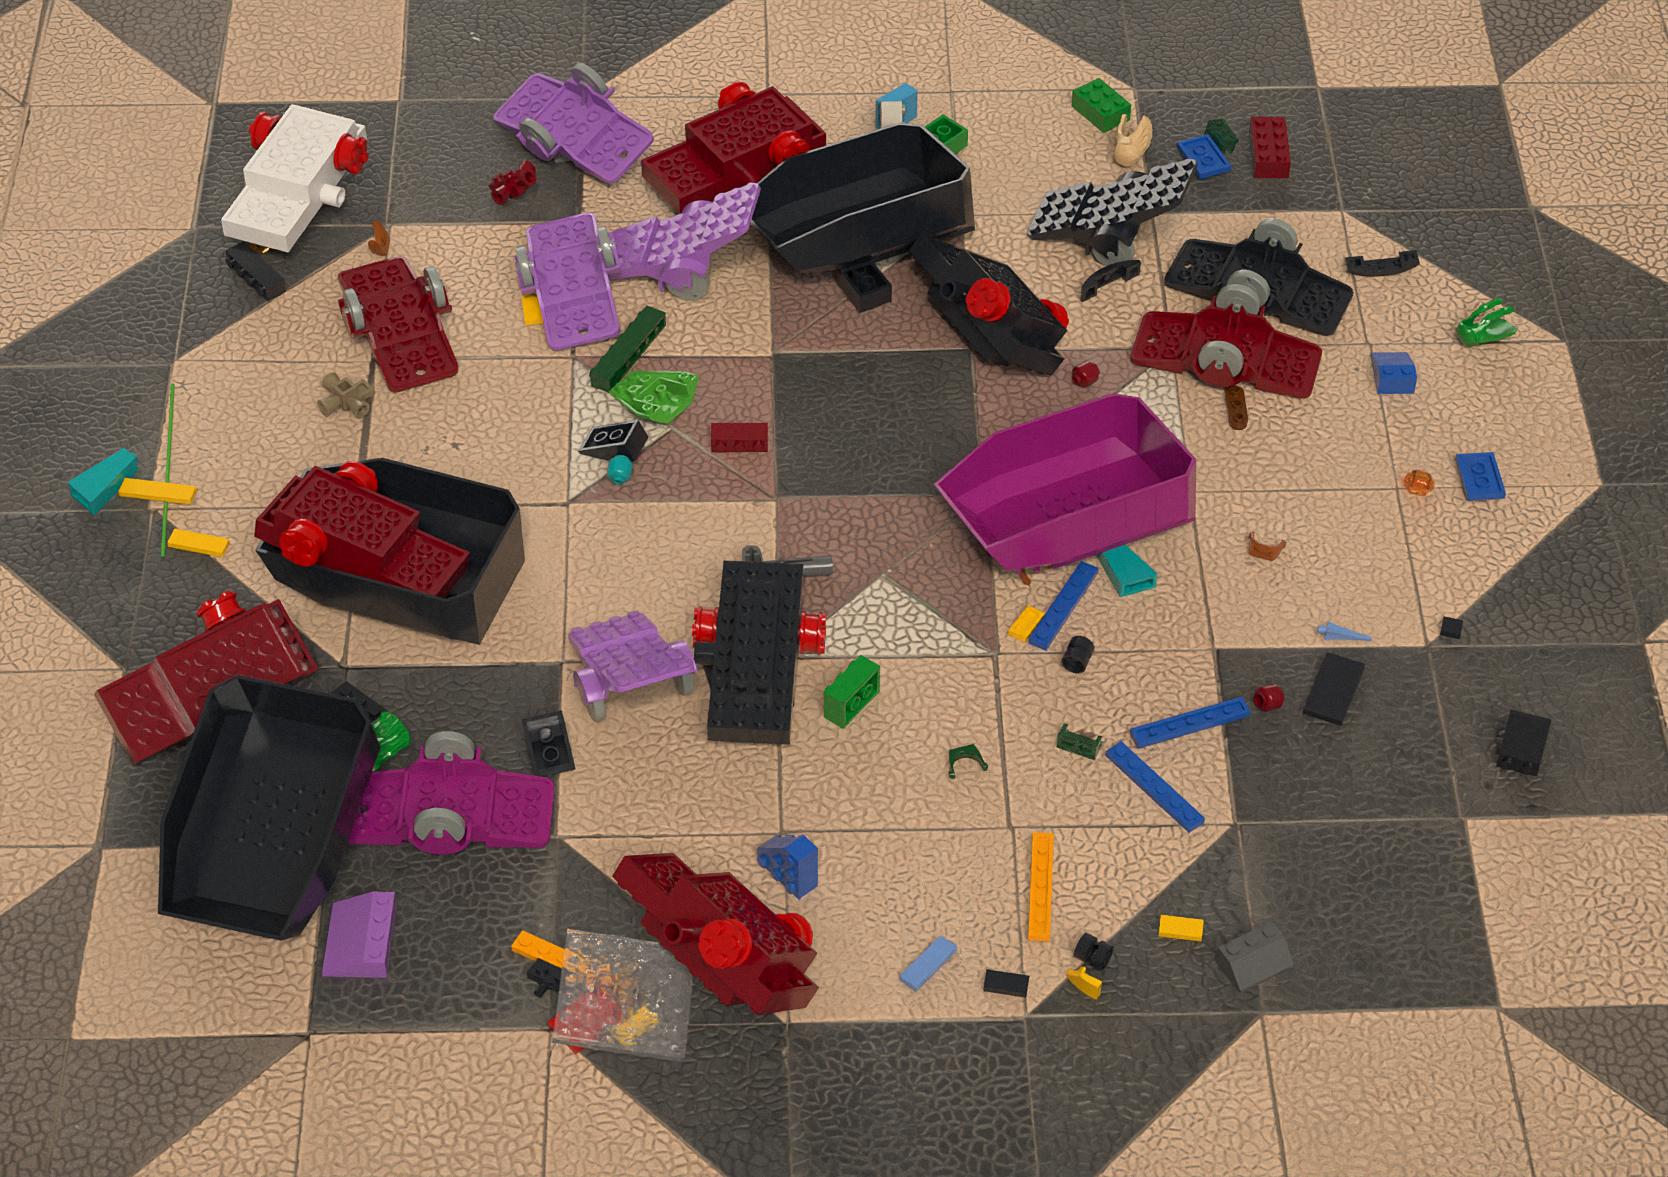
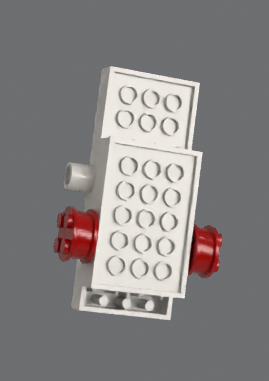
M291 104L282 117L279 115L272 117L267 112H260L254 123L250 125L251 146L257 151L243 169L246 183L245 188L221 219L224 236L289 252L323 204L338 208L342 205L345 199V189L336 185L345 172L349 171L352 175L359 174L364 163H367L369 154L367 153V137L364 125L356 124L355 120Z

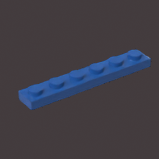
M1083 561L1079 563L1030 636L1028 644L1047 651L1098 574V567Z
M1239 697L1131 728L1130 735L1137 748L1140 749L1250 717V710L1244 699Z
M1122 741L1106 751V757L1188 833L1205 822L1204 816Z

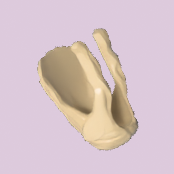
M1123 114L1121 122L1117 127V145L1114 157L1118 164L1124 167H1131L1143 156L1151 144L1153 129L1149 118L1143 116L1138 127L1131 135L1129 131H1125L1123 134L1122 132L1127 121V114Z

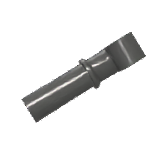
M749 545L742 549V561L803 564V577L833 574L831 555L793 559L779 557L778 560L763 561L762 552L759 547Z

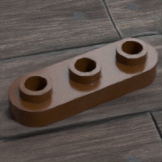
M1236 385L1229 386L1225 392L1229 426L1234 430H1243L1248 424L1244 390Z

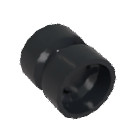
M1084 636L1072 637L1061 659L1062 666L1069 672L1075 674L1083 673L1095 650L1093 642Z
M1085 932L1077 943L1074 957L1085 963L1090 961L1091 966L1102 971L1112 956L1114 946L1103 940L1098 942L1097 937Z

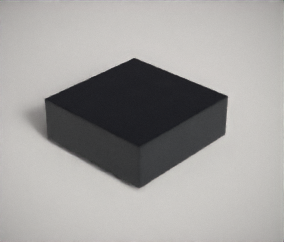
M1444 616L1440 635L1460 639L1463 620Z

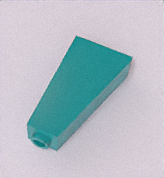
M125 448L119 450L67 482L71 496L92 515H95L119 491L124 479H131L138 472L137 457Z
M1126 544L1096 554L1119 597L1156 588L1157 573Z

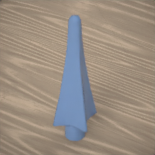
M1329 621L1327 626L1319 625L1317 633L1325 634L1324 640L1372 641L1370 636L1348 630Z

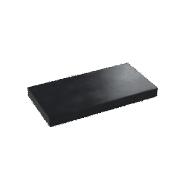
M1327 652L1304 706L1303 714L1342 726L1365 669V664Z

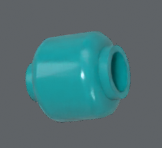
M616 455L609 460L607 477L617 485L628 482L631 479L632 462L624 455Z

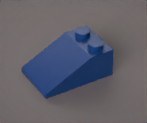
M1371 352L1370 356L1377 394H1414L1417 374L1415 364L1408 352Z

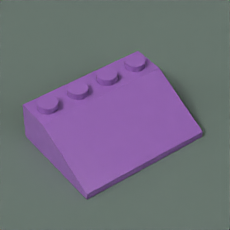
M373 891L333 903L322 976L387 978L397 913L395 892Z

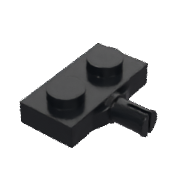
M538 958L528 970L527 978L539 984L538 988L534 991V995L541 998L546 990H554L565 995L575 982L576 974Z

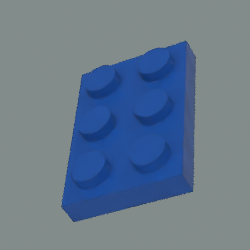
M1209 134L1177 142V149L1185 160H1196L1198 166L1195 174L1199 179L1231 171V164Z
M1494 452L1456 454L1455 461L1467 501L1505 499L1506 491Z

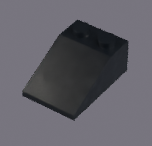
M639 420L594 426L581 445L579 453L607 461L616 455H624L631 462H634L644 447L648 435Z
M562 710L522 719L534 776L546 777L576 770Z
M1510 710L1496 766L1537 777L1552 719Z

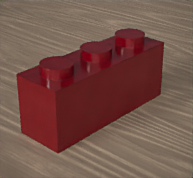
M711 423V452H768V423Z

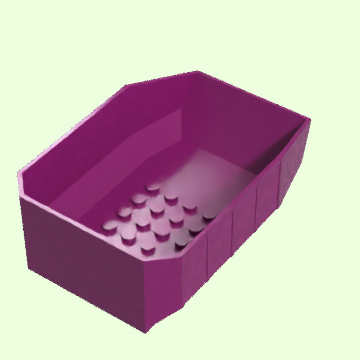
M1116 393L994 432L934 484L983 547L1007 571H1016L1018 574H1021V570L1033 568V572L1040 571V567L1051 565L1052 569L1059 568L1196 520V458L1140 397Z

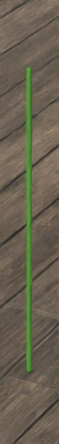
M174 383L171 384L165 483H169ZM165 501L163 509L161 557L165 556L168 502Z

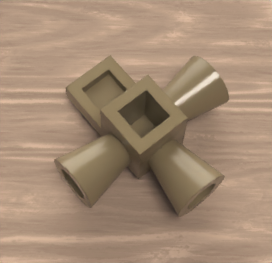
M329 373L324 377L322 386L333 393V396L317 401L318 407L324 416L328 417L338 407H341L344 411L351 409L356 418H362L369 412L370 405L364 400L374 395L375 390L368 382L362 379L354 384L347 377L340 380L336 373Z

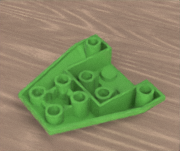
M632 371L622 381L617 383L609 393L636 416L669 424L692 404L699 377L696 374L685 371Z

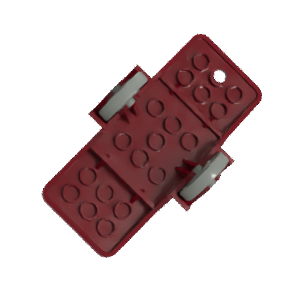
M403 256L352 268L338 274V282L343 291V298L338 300L346 330L352 340L366 337L387 388L392 392H399L452 377L459 371L457 360L446 337L440 315L452 312V305H449L445 286L442 280H440L435 267L424 268V276L417 277L407 258ZM418 370L426 371L423 375L416 374Z
M1231 284L1223 287L1218 292L1217 297L1213 296L1210 307L1207 306L1196 314L1150 311L1144 314L1130 359L1137 365L1183 374L1184 369L1192 370L1204 382L1218 387L1234 386L1241 381L1255 383V389L1297 398H1308L1312 394L1322 357V349L1314 343L1275 330L1266 318H1263L1266 306L1260 308L1261 303L1257 293L1247 286ZM1152 338H1155V339H1156V340H1154L1153 342L1147 341V340H1151Z

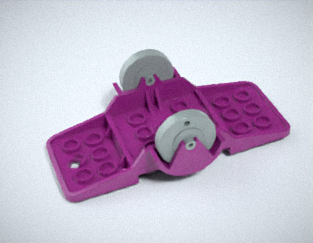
M452 731L438 732L428 737L425 746L421 745L419 760H415L407 768L372 772L360 808L362 806L367 807V810L363 811V813H358L348 844L402 845V840H409L412 845L422 851L441 855L459 852L466 848L469 842H485L486 847L541 848L546 846L550 840L555 791L554 783L546 777L495 770L484 761H480L481 747H477L475 750L474 743L468 737Z

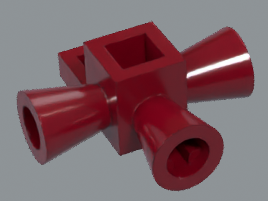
M524 160L518 169L513 171L510 169L504 174L498 173L492 178L493 181L488 185L492 191L491 196L493 200L500 205H504L508 198L512 199L521 196L530 186L534 185L537 179L534 165Z

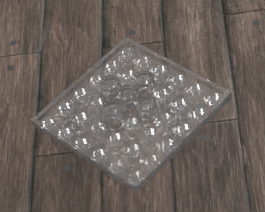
M567 929L552 1043L684 1063L693 975L684 964L678 962L669 950L663 948L660 943Z

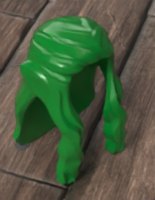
M1498 297L1481 304L1468 318L1459 322L1456 333L1460 342L1471 347L1491 341H1499L1516 334V326L1500 318L1514 312L1515 309L1512 306L1499 308L1487 314L1480 323H1473L1480 313L1502 304L1503 301Z
M382 712L381 716L371 723L381 746L373 771L377 770L382 763L395 756L401 749L411 743L409 731L406 730L402 721L396 715L389 712Z

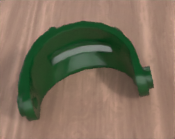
M974 744L949 750V778L955 779L953 765L955 761L962 758L976 760L982 770L987 771L988 764L984 762Z

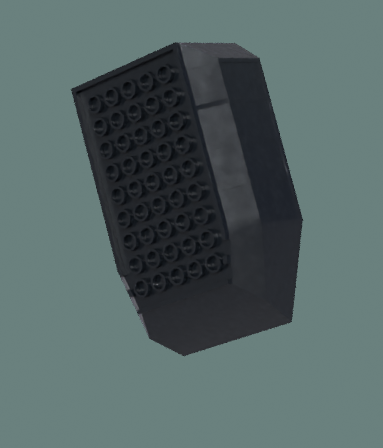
M898 123L786 158L758 182L761 190L751 220V224L798 272L805 273L810 279L813 278V274L824 273V276H828L830 271L841 269V273L910 252V248L921 233L944 241L975 231L970 167L923 125Z
M386 458L356 461L375 472L378 482L376 493L419 511L418 530L470 552L466 572L445 598L316 564L308 567L301 566L285 558L282 555V549L262 540L255 550L276 581L322 605L477 645L481 644L525 562L520 508L508 489ZM344 463L321 466L320 468L335 474ZM312 468L305 469L301 478H304Z
M235 675L210 689L160 821L158 914L280 941L299 936L336 880L339 866L381 749L372 724L357 699L241 675Z

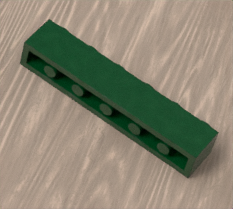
M646 305L638 313L635 320L629 323L625 332L620 334L614 345L610 346L609 351L600 358L599 363L590 370L591 386L609 393L665 328L666 313Z

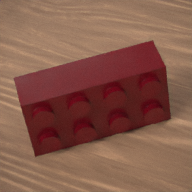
M1251 117L1249 139L1254 178H1289L1291 159L1285 117Z

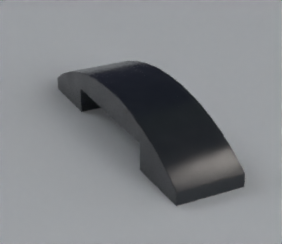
M1417 250L1399 252L1398 257L1365 261L1363 256L1345 257L1349 273L1367 277L1394 275L1420 265Z
M1126 260L1099 269L1083 283L1080 300L1084 302L1097 296L1098 288L1119 278L1126 282L1139 276L1141 261Z

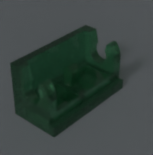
M1224 119L1208 121L1204 135L1209 134L1223 155L1227 148H1229L1228 152L1231 154L1239 139Z
M1064 723L1057 735L1056 748L1095 761L1103 745V741H1101L1103 736L1098 735L1097 739L1094 740L1068 731V724Z

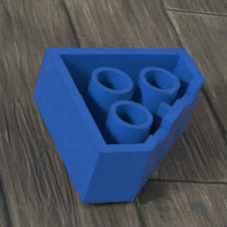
M775 835L757 848L758 864L762 868H766L771 873L773 879L781 882L789 894H793L798 900L818 886V847L805 835L797 837L794 835H785L784 837Z

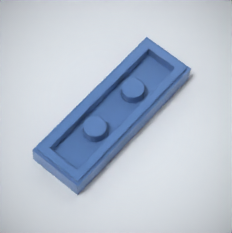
M940 935L899 976V980L917 992L957 952V946Z

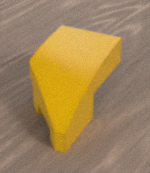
M1085 966L1080 967L1076 971L1072 968L1068 969L1066 973L1067 978L1083 993L1097 1000L1101 994L1102 981L1087 975Z

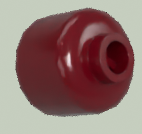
M1083 361L1072 369V381L1075 385H1079L1082 388L1092 385L1099 379L1100 371L1098 366L1094 362Z
M1277 684L1258 687L1255 691L1254 703L1261 711H1272L1283 705L1284 692Z

